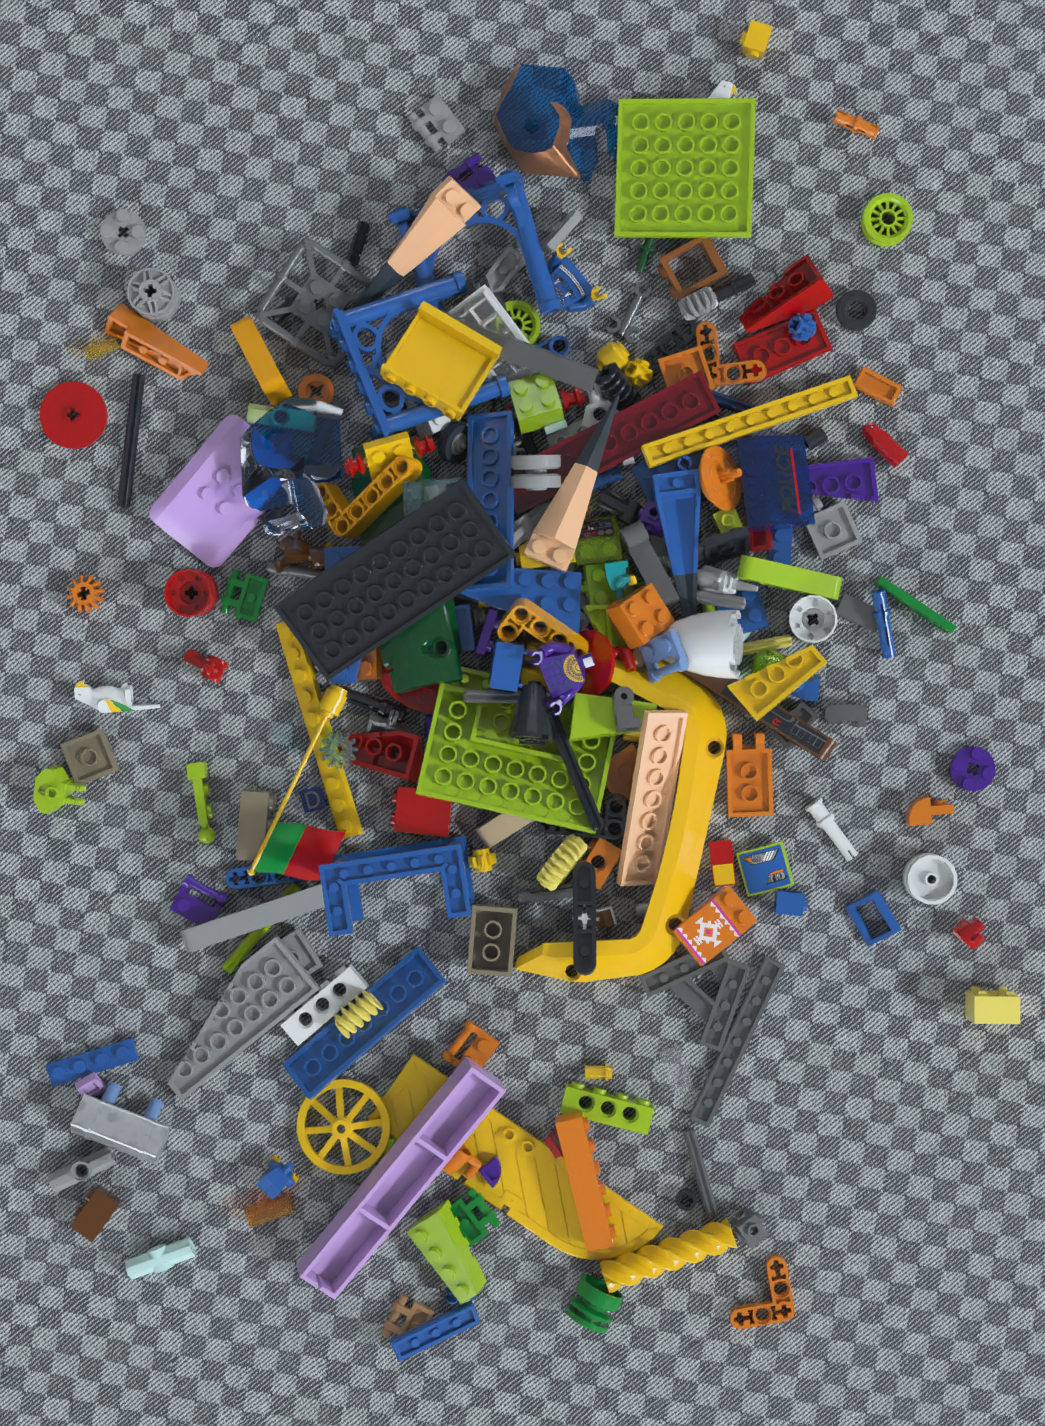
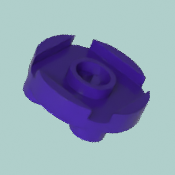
M963 747L956 751L951 758L949 766L951 780L956 786L964 790H982L991 783L996 775L995 762L992 756L981 747ZM970 762L978 767L974 775L972 772L967 773L966 771L969 768L968 764Z

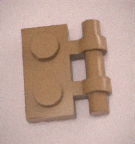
M401 1293L398 1300H395L392 1305L393 1310L389 1318H386L383 1323L384 1328L381 1335L389 1338L391 1332L400 1335L432 1319L435 1309L416 1300L410 1308L406 1306L409 1297ZM401 1313L407 1316L402 1326L397 1324Z

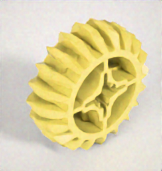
M571 834L556 849L537 875V880L544 888L554 891L562 883L586 852L587 844L584 843V840L579 836Z

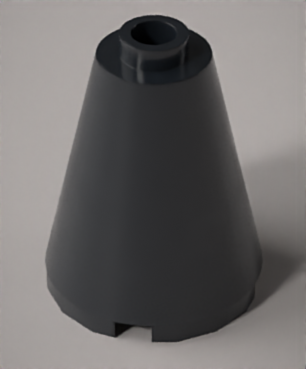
M528 681V684L522 687L508 732L507 740L513 742L515 738L519 739V744L545 745V741H549V744L553 743L554 736L550 711L545 706L548 701L546 687L542 686V683L539 681Z

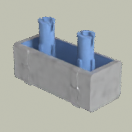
M114 1082L108 1083L102 1100L87 1094L83 1095L71 1122L72 1133L137 1157L139 1160L157 1164L168 1139L170 1126L156 1121L164 1105L162 1101L151 1098L144 1116L114 1105L122 1089V1086Z

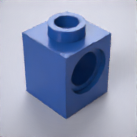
M775 890L773 906L775 914L803 916V911H807L808 898H805L803 892Z

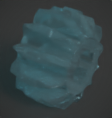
M337 730L335 735L332 732L328 733V739L321 740V743L326 747L319 748V752H325L326 754L322 756V761L329 759L328 767H332L335 764L336 769H341L342 765L349 767V760H356V756L352 754V752L358 751L357 747H352L356 740H348L350 733L347 732L342 736L341 730ZM338 746H341L342 750L337 754L335 750Z

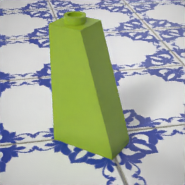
M581 693L574 695L568 734L569 742L641 732L640 728L636 731L616 733L611 697ZM633 701L634 718L640 717L642 724L644 710H656L657 704Z

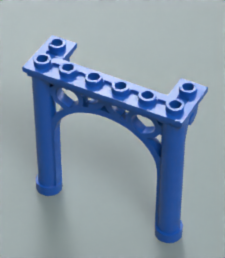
M508 169L501 172L500 176L495 178L496 181L484 183L483 188L477 190L474 188L466 189L478 203L482 202L481 213L484 217H479V214L475 213L465 222L466 226L463 228L477 224H492L511 232L520 244L540 314L547 315L561 310L562 305L560 299H557L525 194V178L517 170ZM496 201H502L505 205L503 213L498 218L488 216V205ZM425 204L419 207L420 210L412 211L409 208L406 209V207H399L393 210V214L387 215L388 219L399 228L401 238L409 230ZM511 210L517 230L504 222ZM442 245L412 269L417 287L436 281L435 261ZM442 300L430 304L446 312Z
M461 270L452 272L448 277L343 311V309L338 310V308L333 309L328 331L331 338H335L337 345H339L342 352H346L349 359L347 360L348 369L351 374H355L357 379L355 381L356 389L359 394H363L365 411L373 419L370 430L373 441L405 432L410 427L444 416L439 409L425 405L422 399L415 395H408L400 386L395 383L390 384L382 378L380 370L384 362L381 353V340L383 332L390 321L398 315L418 309L423 301L432 304L467 292L466 279ZM384 318L378 330L371 324H367L369 322ZM360 331H368L375 337V342L372 346L365 347L361 345L357 336ZM374 351L375 354L371 355L372 362L366 367L360 353L371 354ZM499 374L485 379L468 407L496 397L503 398L509 396L510 388L506 377L503 374ZM371 378H376L381 384L386 383L379 389L378 393L375 391ZM386 391H391L398 395V406L395 408L387 407L382 399V394ZM404 400L417 404V406L401 411Z

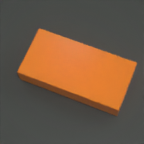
M865 366L861 368L853 383L856 390L891 408L903 386Z

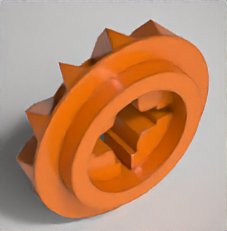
M317 373L310 374L301 381L298 395L299 398H310L330 404L334 398V386L326 376ZM310 385L315 388L322 387L320 393L323 399L318 396L311 397L313 392Z

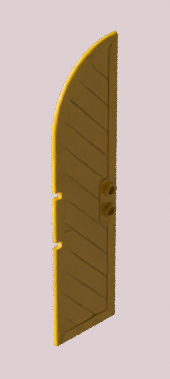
M415 1054L412 1055L382 1098L391 1118L390 1135L396 1138L401 1137L449 1078ZM377 1107L368 1120L381 1118ZM494 1108L490 1110L463 1143L472 1155L482 1162V1166L495 1155H497L501 1163V1175L498 1183L493 1188L479 1171L471 1179L467 1178L463 1185L468 1189L473 1187L478 1194H482L485 1198L484 1200L499 1210L505 1204L509 1207L506 1213L507 1216L554 1248L568 1255L588 1260L614 1259L623 1253H633L645 1246L664 1227L661 1223L605 1185L606 1195H603L605 1203L609 1202L612 1216H609L610 1224L615 1225L617 1237L614 1238V1246L587 1252L563 1156L556 1159L545 1143ZM466 1162L458 1171H455L452 1175L449 1173L447 1174L455 1180H458L461 1175L466 1177L464 1175V1172L471 1165Z

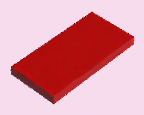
M816 309L805 312L812 315L811 320L816 322V332L808 341L792 339L793 334L788 332L789 319L732 344L739 362L759 360L766 366L767 374L763 380L832 351L833 348ZM754 365L753 370H746V366H742L746 379L748 378L747 373H753L757 377L758 373L762 371L757 365ZM761 381L751 382V383H748V384H749V386H752V385H754V384H756V383H759V382H761Z

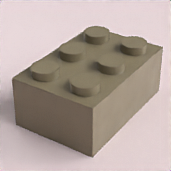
M252 789L241 791L236 859L254 861L274 820L272 819V812L277 808V796H274V791Z
M473 903L467 973L512 977L517 906Z

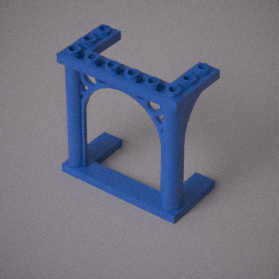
M459 836L334 856L332 863L319 865L329 937L354 933L352 922L364 920L360 883L441 871L448 919L472 915L470 904L475 903V896L468 862L466 837Z

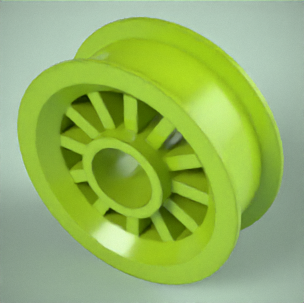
M883 193L874 197L867 204L861 216V228L865 237L873 244L882 247L893 246L902 241L909 233L913 224L911 206L903 197L894 193ZM882 216H889L892 219V224L887 225L883 223Z
M512 300L505 302L507 313L510 312L514 322L521 323L522 329L520 331L529 343L534 345L539 338L541 326L536 310L524 301ZM513 311H518L517 316H514ZM499 316L491 321L492 330L501 333L507 328ZM511 332L507 334L508 336L514 337L511 334Z

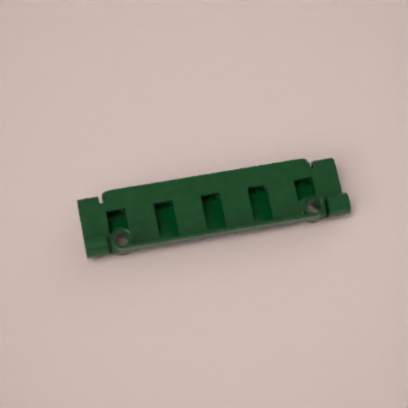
M414 436L409 437V438H410V443H411L412 445H413ZM363 446L351 450L352 458H355L356 453L360 454L363 460L366 457ZM416 453L413 454V457L422 464L420 476L361 534L362 545L435 497L431 470L424 463L423 456L420 458ZM366 465L364 475L356 472L354 478H352L354 499L372 482L369 468ZM453 598L380 646L382 662L385 668L393 670L389 672L393 693H403L437 683L448 684L463 680L460 661L457 658L461 654L462 645ZM428 646H432L433 654H429Z

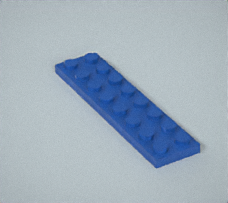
M509 410L468 415L467 484L514 550V488H511V476L514 475V469L511 468L510 457L514 456V413ZM514 558L468 587L467 591L479 592L514 589Z
M417 946L367 990L368 993L370 992L383 1006V1010L377 1008L378 1014L376 1016L370 1014L371 1020L369 1022L363 1020L364 1026L362 1028L356 1026V1033L349 1031V1039L336 1027V1020H332L282 1064L306 1097L312 1100L441 988L447 980L423 950Z

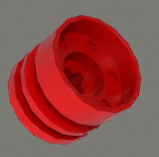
M186 569L176 572L170 576L164 589L165 602L170 610L184 617L200 616L208 613L217 603L219 595L218 586L214 578L207 572L198 569ZM194 589L198 591V595L193 596L189 592Z

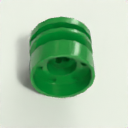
M584 1274L575 1288V1291L581 1297L571 1296V1304H567L565 1313L581 1326L605 1334L609 1329L608 1323L613 1321V1316L608 1311L617 1312L624 1296L618 1290L609 1293L606 1282Z

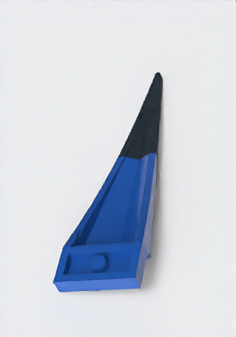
M698 469L652 475L654 501L677 594L680 598L679 602L683 618L697 614V569L701 500Z

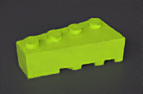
M448 1199L418 1218L408 1229L407 1234L460 1304H463L476 1296L487 1280L475 1255H472L468 1246L470 1244L461 1233L460 1223L457 1216H453L450 1209L452 1206Z

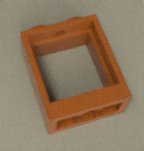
M710 238L693 239L659 258V266H657L661 278H666L670 285L667 287L673 299L677 297L678 301L693 292L716 283L728 274V270ZM700 246L714 274L683 290L668 262Z

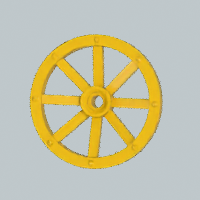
M348 1078L335 1079L312 1100L306 1097L298 1113L297 1136L302 1150L315 1165L330 1173L345 1175L367 1169L380 1158L390 1139L391 1118L384 1100L372 1087L358 1080ZM343 1087L352 1088L364 1093L348 1115H345ZM335 1088L337 1118L316 1100L320 1094ZM370 1098L376 1105L381 1118L354 1122L353 1119ZM311 1105L331 1125L306 1127V1118ZM339 1125H344L345 1131H340ZM382 1126L381 1139L377 1147L354 1132L357 1129ZM332 1133L333 1135L318 1154L311 1146L307 1134ZM348 1137L372 1153V1155L359 1163L352 1164ZM338 1139L341 1142L345 1165L334 1164L324 1159Z

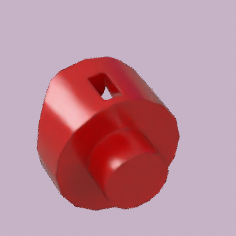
M976 917L970 922L962 918L956 924L952 933L963 944H967L973 950L984 942L985 938L981 932L986 926Z

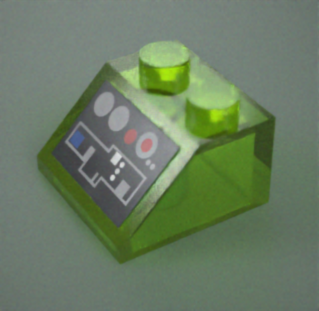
M616 516L584 520L575 550L576 566L622 560Z

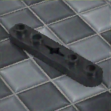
M586 861L579 862L573 868V964L576 972L584 976L592 974L597 965L596 872L594 866ZM583 907H586L587 916L591 917V919L587 920L586 930H583L582 920H578V917L582 916Z

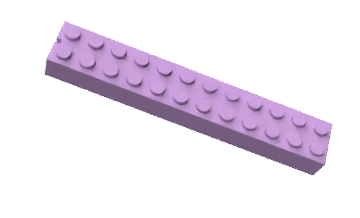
M466 1056L297 1262L299 1277L314 1287L318 1285L320 1291L336 1299L503 1096L506 1090L501 1080Z

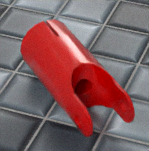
M869 422L862 429L863 436L893 468H896L908 456L909 453L875 423Z

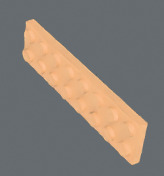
M644 710L616 881L619 886L655 885L669 830L688 713L684 710Z

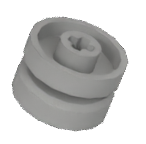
M561 455L510 456L512 469L525 470V474H514L511 476V488L547 490V488L561 487V476L559 474H547V469H558L561 467Z

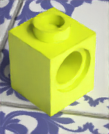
M735 508L728 511L722 510L711 516L718 534L729 532V530L736 527H742Z

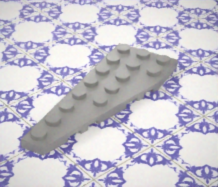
M278 935L240 966L200 1030V1033L167 1083L181 1101L320 989Z

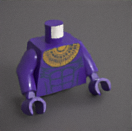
M551 641L539 647L537 651L534 649L527 650V655L534 656L528 662L533 665H540L552 698L556 699L555 701H547L545 706L546 708H551L554 705L555 708L550 714L558 715L562 711V706L572 699L585 682L584 669L595 666L593 655L590 652L579 656L574 645L569 646L566 643Z

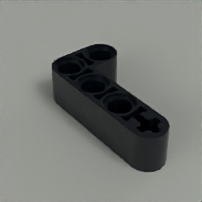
M620 793L613 794L609 798L605 814H600L604 827L597 830L596 834L558 827L556 825L547 826V823L538 821L537 827L541 832L547 834H574L580 837L619 839L625 831L628 800L626 796ZM619 800L623 804V809L615 810L611 802ZM613 822L620 824L621 831L613 832L610 829V824Z

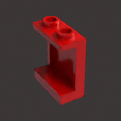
M398 786V790L393 791L392 803L396 804V813H391L390 826H394V832L449 836L452 802L416 794L417 788Z

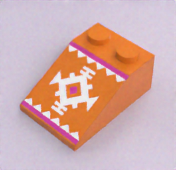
M730 885L716 891L677 926L673 932L701 967L746 932L757 919Z

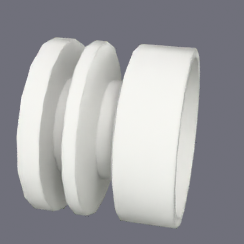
M809 595L801 598L794 604L789 614V625L792 633L798 639L806 643H818L826 640L833 634L837 626V613L835 607L828 599L817 595ZM816 614L818 616L816 620L819 623L817 625L814 623L811 626L808 625L809 619L807 615L813 616Z

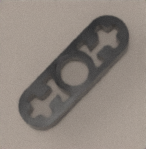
M680 320L644 355L643 359L649 362V356L654 358L659 353V351L655 350L657 347L665 356L676 354L695 335V323L692 320ZM681 325L685 327L689 325L691 327L689 330L691 334L684 333L680 337L683 342L680 343L679 339L672 333L675 332L678 335L682 330ZM665 340H673L676 348L673 351H666L663 348ZM652 364L649 367V369L655 372L658 371L660 367L659 364L657 366Z

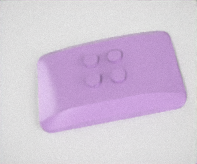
M232 414L226 416L151 506L149 512L150 518L155 524L207 566L213 568L221 566L258 523V517H263L293 480L271 477L242 497L240 438L251 426L241 417ZM253 428L251 446L254 458L260 466L286 469L292 468L295 465L289 457Z

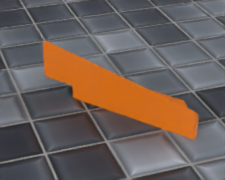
M119 304L109 315L104 332L122 339L120 348L178 380L186 379L190 375L195 374L202 376L208 368L209 363L126 305Z

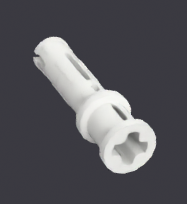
M821 797L815 799L805 807L806 812H810L815 818L817 827L823 828L845 857V860H852L851 855L856 857L859 854L858 851L855 850L835 823L834 814L830 813L823 805V799Z

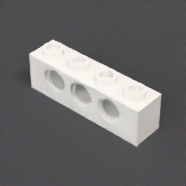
M352 964L347 968L345 965L339 968L334 973L336 978L330 983L328 980H325L319 985L320 989L313 997L310 996L301 1004L302 1006L297 1011L293 1010L283 1018L285 1021L280 1026L297 1046L332 1018L334 1013H338L341 1007H345L348 1001L351 1002L355 995L358 996L362 989L365 990L369 984ZM335 984H344L346 986V993L338 994L335 991ZM326 998L329 1001V1007L326 1009L320 1008L317 1003L318 999ZM301 1013H309L312 1021L304 1023L300 1018Z

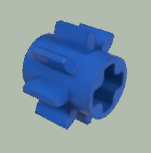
M796 313V316L790 319L788 332L793 334L792 339L808 341L815 334L816 322L811 320L812 315Z

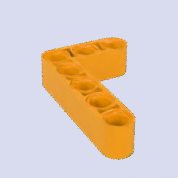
M398 456L350 504L340 488L332 483L320 481L314 483L311 487V497L337 536L357 538L420 476L422 464L418 459Z

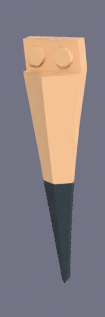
M450 175L431 193L396 249L351 309L373 302L466 226L465 222L481 208L480 204Z
M619 395L614 398L535 527L524 551L525 556L566 573L576 550Z

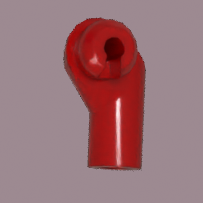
M623 646L612 647L615 659L624 663L626 672L630 673L637 670L633 653L629 648Z

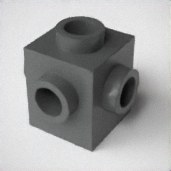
M745 1208L738 1211L734 1218L729 1221L734 1228L732 1233L735 1238L751 1249L769 1235L762 1225L764 1220L757 1211L752 1212Z

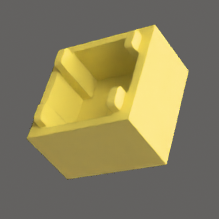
M972 986L971 990H965V1017L974 1024H1020L1021 997L1015 994L1014 991H1008L1007 987H999L998 990H980V987Z

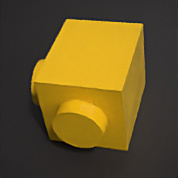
M751 20L748 31L743 30L739 42V44L743 45L741 53H744L750 59H763L773 26Z

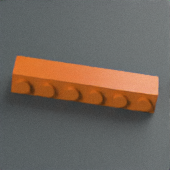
M582 1110L555 1116V1125L586 1250L590 1252L614 1246V1238L617 1237L615 1225L610 1224L609 1216H612L609 1202L605 1203L603 1195H606L604 1181L600 1182L598 1174L601 1173L599 1160H594L592 1153L596 1152L593 1138L589 1139L587 1131L591 1130L589 1119L583 1116Z

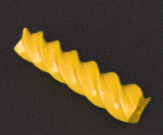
M726 1217L721 1223L710 1222L705 1224L700 1231L688 1230L682 1233L679 1238L668 1237L663 1239L657 1246L645 1245L636 1253H623L615 1261L603 1260L599 1263L608 1291L613 1293L619 1290L622 1285L633 1286L638 1284L643 1278H656L665 1270H678L686 1262L698 1263L704 1260L707 1255H721L729 1247H738Z

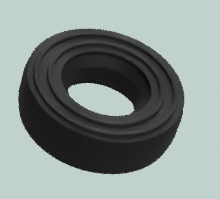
M863 290L846 292L841 296L836 305L838 322L850 331L866 329L873 323L877 314L874 298ZM853 302H859L865 308L864 316L860 319H853L848 314V306Z

